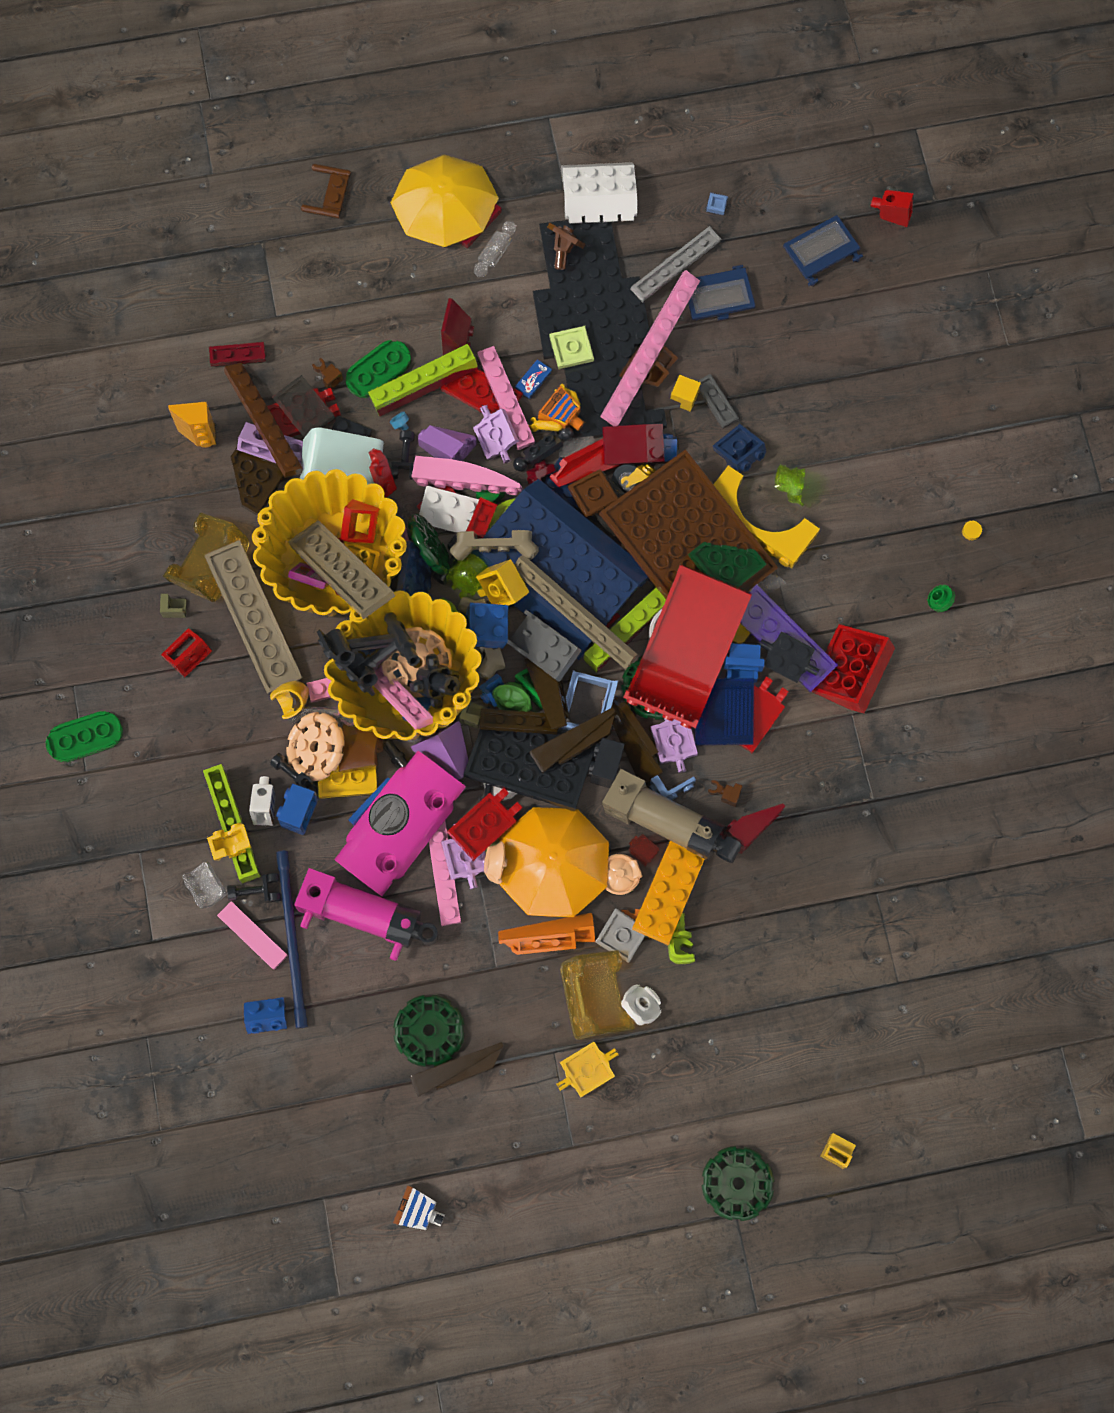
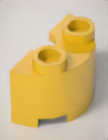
M242 823L232 825L231 830L228 832L224 830L215 831L213 836L207 838L214 860H220L226 856L233 858L245 853L246 849L251 848L245 825Z

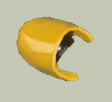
M290 681L280 685L270 694L271 700L276 698L281 705L284 713L282 715L283 719L295 716L304 708L309 696V688L300 681Z

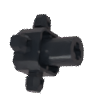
M428 654L426 657V665L428 666L418 669L416 673L417 680L410 683V690L424 697L431 698V706L438 709L443 706V696H452L459 691V672L440 665L436 654Z

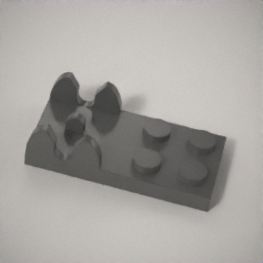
M525 610L526 618L511 639H508L507 643L560 682L582 650L534 614Z

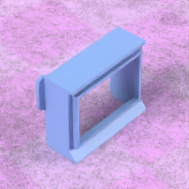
M573 670L566 696L568 711L571 708L577 681L607 688L601 713L610 709L618 681H611ZM567 722L566 726L559 729L569 731L579 724Z

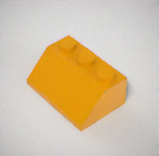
M207 402L168 405L176 428L182 435L197 446L207 448L211 445H216L215 424Z

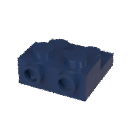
M741 424L713 445V450L726 460L727 465L739 473L749 471L752 463L756 460H762L766 453L765 443Z

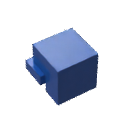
M731 643L724 661L726 681L757 682L758 672H762L764 668V659H760L761 645Z

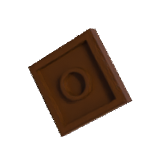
M601 469L568 485L571 495L585 518L601 512L618 499Z

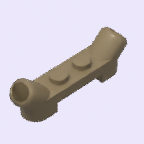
M512 530V538L477 539V534L474 531L457 532V542L450 548V553L458 561H463L473 550L491 552V549H498V552H509V549H516L529 560L533 559L539 551V547L532 541V531Z
M467 596L463 597L458 605V611L466 615V609L470 603L486 604L485 599L475 601ZM479 647L480 652H484L485 658L477 672L480 677L489 680L497 670L506 668L501 649L493 650L492 648Z

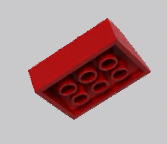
M839 624L825 652L838 666L811 692L847 709L865 713L895 650L890 638Z

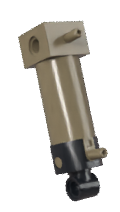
M620 769L602 802L606 814L628 825L633 821L707 861L716 853L724 861L733 863L742 848V844L728 836L723 837L726 826L647 788L644 780Z

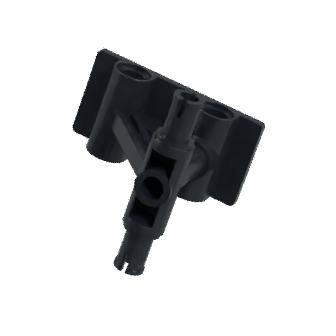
M392 612L387 613L384 617L389 633L386 635L347 640L340 629H333L326 635L320 629L316 631L319 636L318 642L325 649L323 652L329 660L334 659L336 666L341 671L345 670L349 679L352 682L357 681L359 688L364 693L368 692L371 696L375 695L372 687L378 680L375 671L380 668V664L394 653L399 651L400 655L406 658L410 666H415L420 661L419 656L415 652L416 646L405 630L404 624L398 621L396 615ZM377 649L371 655L368 654L367 656L364 652H362V650Z

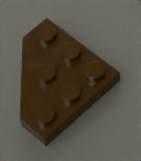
M236 447L230 457L243 508L258 516V513L265 507L271 494L276 491L284 476L277 463L239 451Z

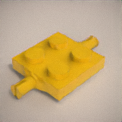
M592 1042L561 1061L560 1064L565 1071L566 1078L556 1083L559 1090L561 1091L571 1085L581 1098L614 1078L615 1075L610 1069L609 1061L619 1056L615 1048L604 1054L598 1049L595 1042Z

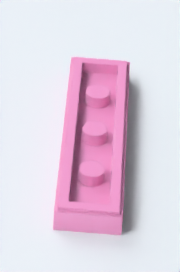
M230 902L217 915L273 970L288 956L233 902Z

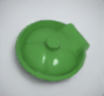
M508 682L493 690L492 697L500 710L528 712L532 709L529 694L518 683Z

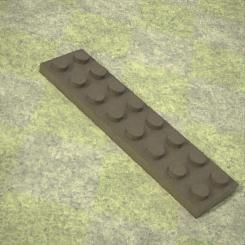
M319 520L288 541L290 547L363 619L395 597L393 591Z
M240 540L204 555L266 693H272L286 682L301 680L302 676Z

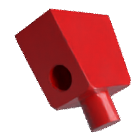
M886 190L883 198L873 196L871 207L880 209L881 219L908 227L913 213V193Z

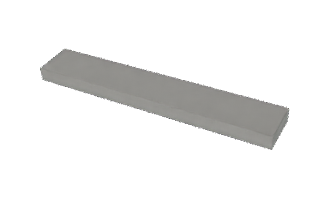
M709 226L635 283L631 290L644 302L721 241V238Z

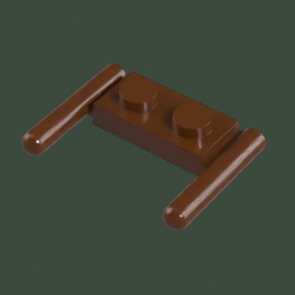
M313 164L311 167L313 171L331 174L323 208L303 204L301 211L339 219L351 171Z

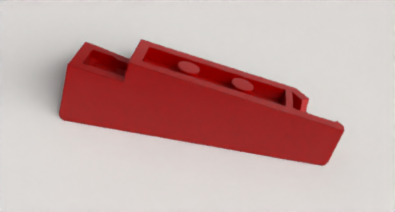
M603 439L563 458L559 463L561 468L558 472L551 474L550 479L560 487L580 480L599 469L603 472L622 464L604 465Z

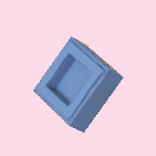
M710 193L706 212L724 215L728 196Z

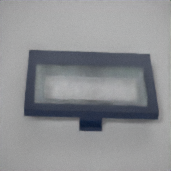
M837 215L783 244L788 255L805 279L808 280V286H814L819 281L818 278L813 279V275L852 255V261L858 262L863 257L862 254H857L860 246Z
M743 264L732 266L730 271L696 277L700 282L688 301L692 321L717 316L718 321L729 319V313L754 309L756 307L747 272L743 268Z

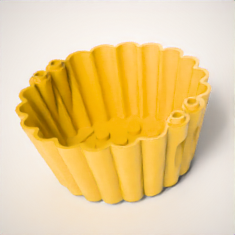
M333 469L327 472L326 475L320 471H311L305 476L304 480L300 478L289 480L285 485L284 491L279 490L271 494L268 502L269 507L262 509L258 513L257 520L260 527L256 528L252 534V541L258 547L253 553V560L262 568L260 574L262 581L274 587L273 591L278 599L290 602L297 610L329 617L335 616L337 613L349 615L353 608L340 595H336L335 590L330 585L325 589H320L288 577L289 571L300 562L307 564L290 547L288 541L318 520L335 537L340 538L344 507L352 499L379 508L374 543L356 544L380 552L375 575L389 587L391 579L401 570L400 557L407 548L406 541L401 537L405 530V523L400 517L396 516L397 504L390 498H384L385 493L380 485L373 483L367 485V480L361 474L355 473L346 476L342 470ZM358 513L356 531L368 535L371 514Z
M399 590L393 592L395 597L365 619L353 609L349 615L350 620L340 622L336 629L342 630L347 640L386 635L389 633L384 617L387 613L392 612L396 615L398 621L404 624L405 629L421 627L422 630H432L441 636L445 641L446 648L451 652L452 668L450 667L449 669L459 672L460 689L455 695L443 696V706L441 708L435 709L432 706L430 707L428 712L433 717V723L415 730L409 722L402 719L403 716L374 686L372 687L375 692L374 696H371L368 692L364 693L359 688L357 681L352 682L347 676V672L345 670L341 671L336 666L334 659L326 663L324 674L331 680L328 686V694L334 700L339 701L338 710L340 714L353 719L355 727L359 730L374 732L381 739L416 740L420 735L429 737L436 732L437 728L444 729L470 703V694L479 683V675L476 670L481 664L482 658L478 650L474 649L477 643L476 634L472 630L466 629L467 622L464 615L459 612H451L450 604L442 599L432 601L431 597L425 592H417L410 596L407 592ZM420 637L418 643L426 645L427 639ZM437 647L432 649L434 654H440ZM420 658L419 663H418L417 665L413 666V667H414V668H419V667H421V666H422V663H423V662H422V659Z

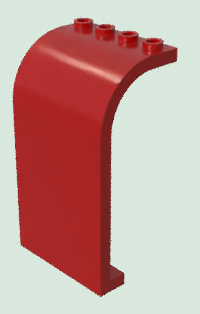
M681 564L637 671L623 697L627 699L626 702L634 706L640 704L645 707L644 710L653 714L659 712L663 714V718L669 721L678 720L681 722L680 725L688 729L696 728L752 593Z

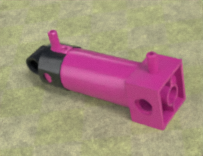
M308 868L294 904L298 912L304 913L300 925L302 928H308L312 917L321 920L328 918L373 934L395 944L390 955V959L397 961L402 947L409 948L413 939H417L425 945H432L438 939V931L435 925L420 922L421 910L339 883L335 877ZM315 892H320L318 897H313ZM427 929L434 932L433 936L429 939L422 936L423 932Z

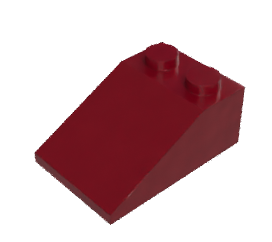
M452 298L448 299L441 329L443 355L466 344L470 347L469 337H473L474 334L472 319Z
M663 424L603 427L604 465L664 462Z
M782 803L743 816L738 821L734 819L725 830L727 832L726 836L742 844V848L739 851L742 854L782 813L786 806Z

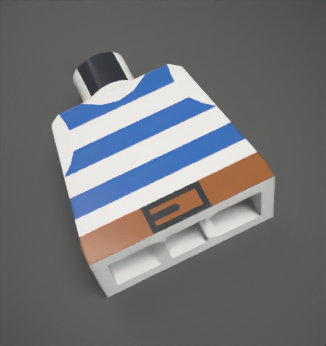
M263 776L260 777L259 784H253L249 812L253 825L273 826L275 791L273 785H271V778Z
M407 1185L393 1223L427 1230L429 1222L441 1227L445 1214L434 1211L437 1202Z

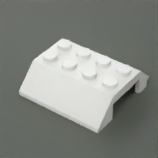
M632 162L561 165L565 219H569V224L582 223V216H585V223L600 222V215H603V222L618 221V214H621V221H634V216H637V190L634 164Z

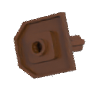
M549 223L547 228L556 233L554 251H556L555 269L565 270L567 253L571 251L573 245L575 244L583 249L585 244L576 239V236L573 235L574 230L564 226L561 228Z

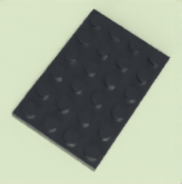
M558 728L557 735L480 729L466 766L464 777L575 811L596 744L562 765L556 762L547 771L542 773L529 752L567 732L566 730Z

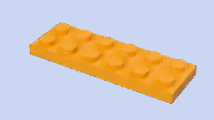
M670 841L632 930L669 945L705 859Z

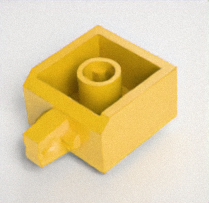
M511 559L490 566L476 576L481 585V589L477 590L479 596H487L491 604L511 605L529 593Z

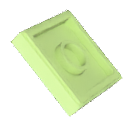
M585 326L549 334L558 369L594 361Z

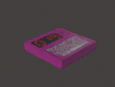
M302 562L292 568L288 574V577L320 589H325L329 585L308 564Z

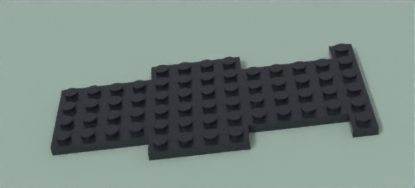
M600 215V222L585 223V218H582V223L569 224V220L540 223L539 229L550 288L534 290L533 300L544 360L555 358L549 334L582 326L586 328L594 356L593 362L564 368L567 388L575 391L580 401L581 409L578 417L585 423L579 431L570 425L569 427L573 429L574 435L568 441L562 440V443L603 437V427L613 425L600 416L622 379L619 376L635 353L634 347H639L649 332L645 303L631 290V287L640 280V276L621 277L612 222H603V215ZM549 223L556 227H569L574 230L573 235L576 236V239L585 244L583 249L575 244L573 245L571 251L567 253L565 270L555 269L556 251H554L556 233L547 228ZM640 386L618 426L663 424V429L667 428L664 409L646 411L642 387Z

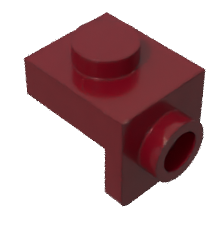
M545 461L535 464V468L526 471L528 484L530 485L537 479L541 480V477L556 471L554 464H546Z

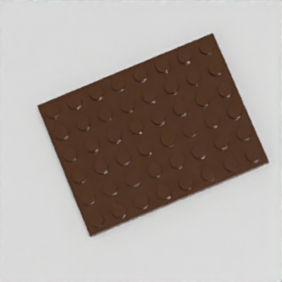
M686 449L599 513L665 599H667L681 564L701 572L688 554L703 542L720 546H734L739 549L756 550L767 565L738 587L748 592L778 568Z

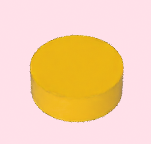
M968 521L962 529L963 536L968 540H976L982 533V527L976 521Z

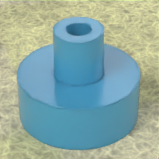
M401 412L390 420V424L394 429L400 427L401 430H407L409 427L406 422L409 420V417L405 412Z

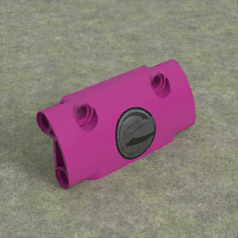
M417 751L406 767H401L395 772L347 835L346 845L334 860L376 893L383 896L393 883V879H399L404 876L407 869L446 818L452 813L453 801H456L466 786L420 751Z

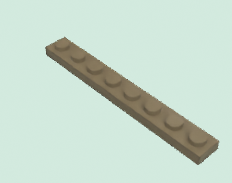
M524 555L518 558L515 563L516 569L527 584L625 670L631 665L637 653Z

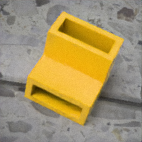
M679 375L670 399L680 402V408L691 412L701 383Z
M832 1133L820 1157L844 1169L848 1167L856 1145Z

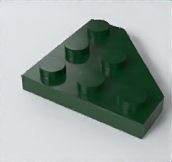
M708 542L701 543L688 554L703 574L737 588L767 565L754 549H739L734 546L713 545Z

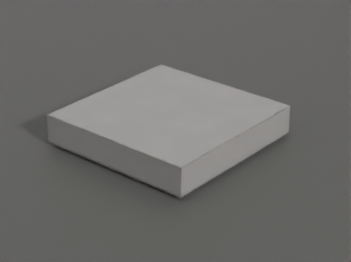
M615 908L595 943L629 963L645 935L632 930L635 919Z

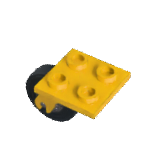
M644 463L640 466L623 464L614 471L612 486L616 493L622 496L656 470L651 465H645Z

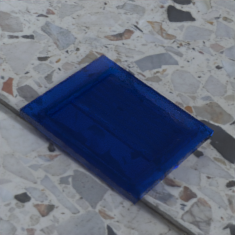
M754 678L716 679L696 726L695 745H753Z

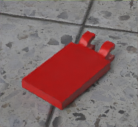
M315 388L267 406L283 435L293 437L313 428L330 423L329 418L341 416L337 404L330 407L326 405V402L336 400L331 388L322 392Z
M767 676L759 688L755 685L751 688V736H748L749 692L747 694V736H744L745 698L743 699V736H740L741 703L739 705V736H736L737 709L735 710L734 736H732L731 716L729 738L750 753L755 751L784 710L785 706L781 703L789 692L783 687L777 696L768 692L767 690L773 680ZM727 722V731H726V736H727V737H728V722Z
M505 788L495 796L489 793L447 831L451 838L473 861L516 822L513 816L523 808L516 802L507 810L501 803L509 794Z

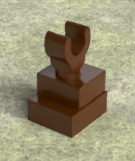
M319 358L322 365L316 367L315 364H312L315 372L322 374L323 382L327 389H334L343 381L342 373L333 364L326 367L324 360Z
M712 780L711 784L715 785L717 789H708V793L711 795L722 794L721 802L736 807L743 785L735 783L734 787L729 785L723 787L718 781Z

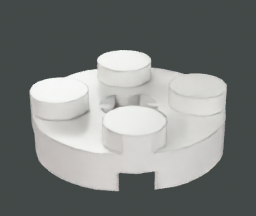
M634 985L624 994L621 1005L638 1025L652 1023L661 1014L659 1007L661 1001L651 988Z

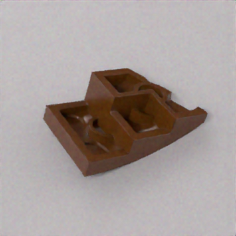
M663 345L642 383L658 387L670 373L668 369L678 357ZM639 348L636 350V352L633 354V356L630 358V360L620 373L619 376L621 378H623L625 372L627 371L629 365L631 364Z
M344 722L342 731L345 746L342 748L343 757L339 764V772L346 773L377 767V753L383 752L382 739L377 737L374 732L362 731L355 727L353 723Z

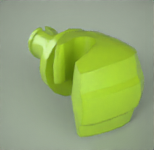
M684 913L681 914L680 921H678L668 945L669 959L676 964L695 962L694 954H688L681 950L683 946L687 948H692L693 946L688 940L692 937L691 932L685 930Z

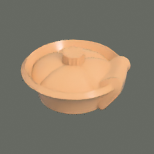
M502 841L495 846L487 848L484 861V873L491 882L501 884L503 867L507 866L505 846Z
M625 854L609 856L606 890L617 895L627 894L634 890L640 878L643 877L637 860Z

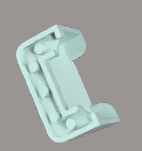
M313 428L303 439L301 460L303 469L302 473H300V479L304 480L305 476L311 471H320L326 475L330 470L338 469L342 470L346 476L355 473L361 474L367 480V485L374 484L369 469L372 461L368 452L375 448L383 453L384 442L372 437L325 428Z

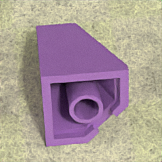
M431 425L427 429H423L418 435L419 446L434 458L463 461L477 445L476 437L473 435Z
M459 721L448 725L432 736L426 737L411 746L415 753L420 751L455 779L459 780L464 777L469 760Z

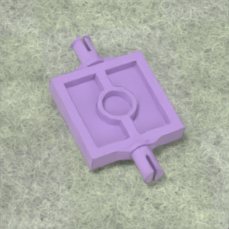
M484 405L480 408L484 418L478 425L473 427L487 460H492L501 455L503 463H509L511 459L507 450L519 442L505 409H499L497 412L490 414L488 406Z
M664 718V722L650 728L655 747L659 751L657 754L659 763L676 762L678 773L685 772L686 768L683 760L698 755L692 730L680 725L681 722L678 720L669 721Z
M453 839L442 841L441 844L451 880L467 878L470 889L477 888L475 876L484 872L485 851L473 861Z

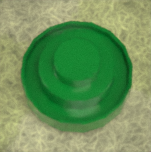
M947 585L936 586L928 595V605L936 612H944L953 605L955 592Z

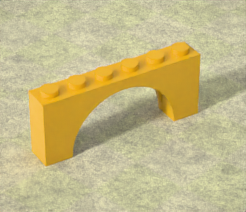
M728 465L713 485L766 553L777 558L783 566L792 569L815 539L820 528L805 518L794 528L782 532L764 531L753 526L742 515L737 503V489L742 482L743 475Z

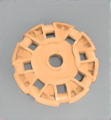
M421 627L405 629L416 646L415 652L422 659L421 667L428 666L426 665V657L428 654H434L432 649L437 647L440 651V654L437 655L439 664L452 668L451 652L446 648L445 641L441 636L432 630H422ZM420 637L427 639L426 645L418 643ZM400 653L397 661L391 660L392 656H390L382 663L383 674L387 676L390 684L394 685L393 681H398L413 697H424L419 693L412 692L410 687L407 686L408 680H417L416 673L419 668L410 666L406 658L401 656ZM399 669L400 673L402 674V676L396 678L395 674L393 673V671Z
M313 712L303 716L301 722L293 726L288 740H290L289 747H286L289 765L297 773L303 772L313 782L330 776V772L335 771L343 757L342 748L345 746L342 728L338 727L337 720L327 713ZM318 742V750L315 752L314 747L315 744ZM332 745H335L334 752H331Z

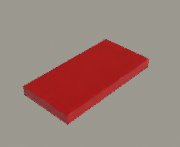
M479 369L441 387V391L480 412V408L484 405L488 406L490 414L500 409L485 373ZM512 387L514 394L517 398V401L519 402V400L523 396V393Z

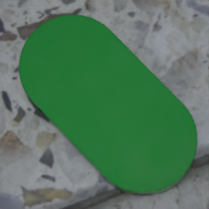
M392 340L378 345L348 369L346 374L348 390L357 397L368 398L370 397L369 391L399 377L409 368L411 363L408 347L400 341Z
M106 711L96 712L55 726L46 738V749L55 760L71 762L116 746L122 738L123 726L115 715Z

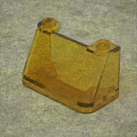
M200 513L194 522V531L199 537L182 566L171 564L163 577L208 601L216 602L222 594L204 555L240 540L246 553L249 547V539L233 523Z
M619 950L577 955L564 961L561 965V975L572 1031L577 1040L635 1029L634 1019L626 1011H623L615 975L622 966Z

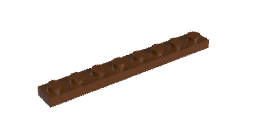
M237 363L225 366L224 373L283 476L288 477L302 473L303 468L243 364Z

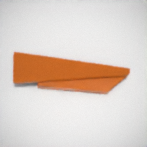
M592 913L501 930L498 931V940L500 944L504 943L509 946L512 952L517 955L576 949V942H595Z

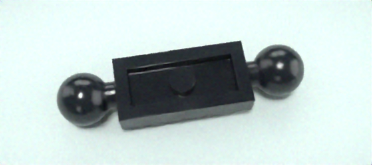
M567 426L565 429L562 428L558 435L554 431L523 451L524 458L517 457L513 461L514 469L522 472L526 470L528 463L535 466V464L564 446L562 440L568 441L572 439L574 435L573 429Z

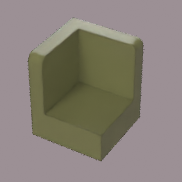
M161 594L160 613L163 618H186V599H171L169 594Z
M470 700V703L461 712L460 723L478 729L481 708L485 709V707L472 703Z

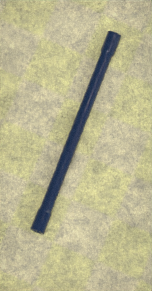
M284 850L276 852L280 874L289 954L296 1029L308 1027L300 972L289 874L288 851Z

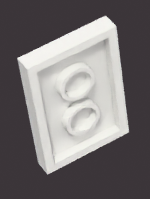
M426 486L419 514L425 517L427 522L434 527L456 533L466 531L479 499Z

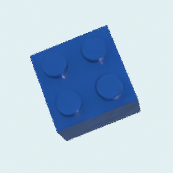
M470 603L466 609V629H470L476 634L477 643L475 647L503 649L508 642V605Z
M292 783L291 788H287L285 792V803L279 807L276 817H278L282 828L304 835L318 798L315 791Z

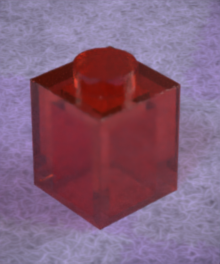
M641 834L640 837L635 836L630 841L628 852L646 867L659 853L660 849L645 835Z

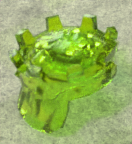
M782 464L779 465L775 476L777 490L787 492L790 503H797L803 507L804 503L800 500L802 499L801 493L804 489L805 472L803 471H805V468L798 469L796 467L795 469H789Z
M470 553L463 561L457 560L453 568L448 570L449 574L446 576V579H451L453 582L451 586L453 590L456 588L461 590L459 593L461 599L466 596L468 597L470 593L474 596L480 587L476 576L488 568V566L482 559Z

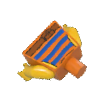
M561 384L539 411V420L537 421L534 417L531 418L533 424H528L532 432H536L539 429L560 431L562 428L565 429L571 425L579 431L585 422L578 417L581 407L576 392L565 388L564 384Z

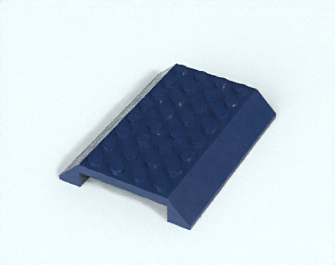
M537 479L522 490L482 538H512V530L532 531V541L539 547V551L530 561L605 626L638 587L641 588L649 579L627 551L540 479ZM491 549V552L473 550L466 566L478 575L486 568L510 559L515 565L518 558L522 555L516 549H509V552H498V549ZM524 581L529 593L513 605L523 614H525V610H528L582 651L577 656V659L580 661L584 653L591 648L592 640Z

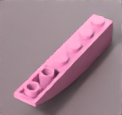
M415 457L412 478L419 486L434 485L438 488L451 486L456 490L468 488L475 492L488 490L494 494L506 492L509 495L520 494L523 490L519 483L485 467L453 459Z

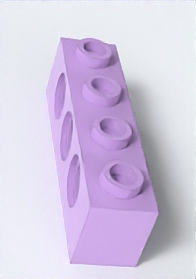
M246 422L238 438L237 450L276 463L255 425ZM284 435L301 464L303 441Z

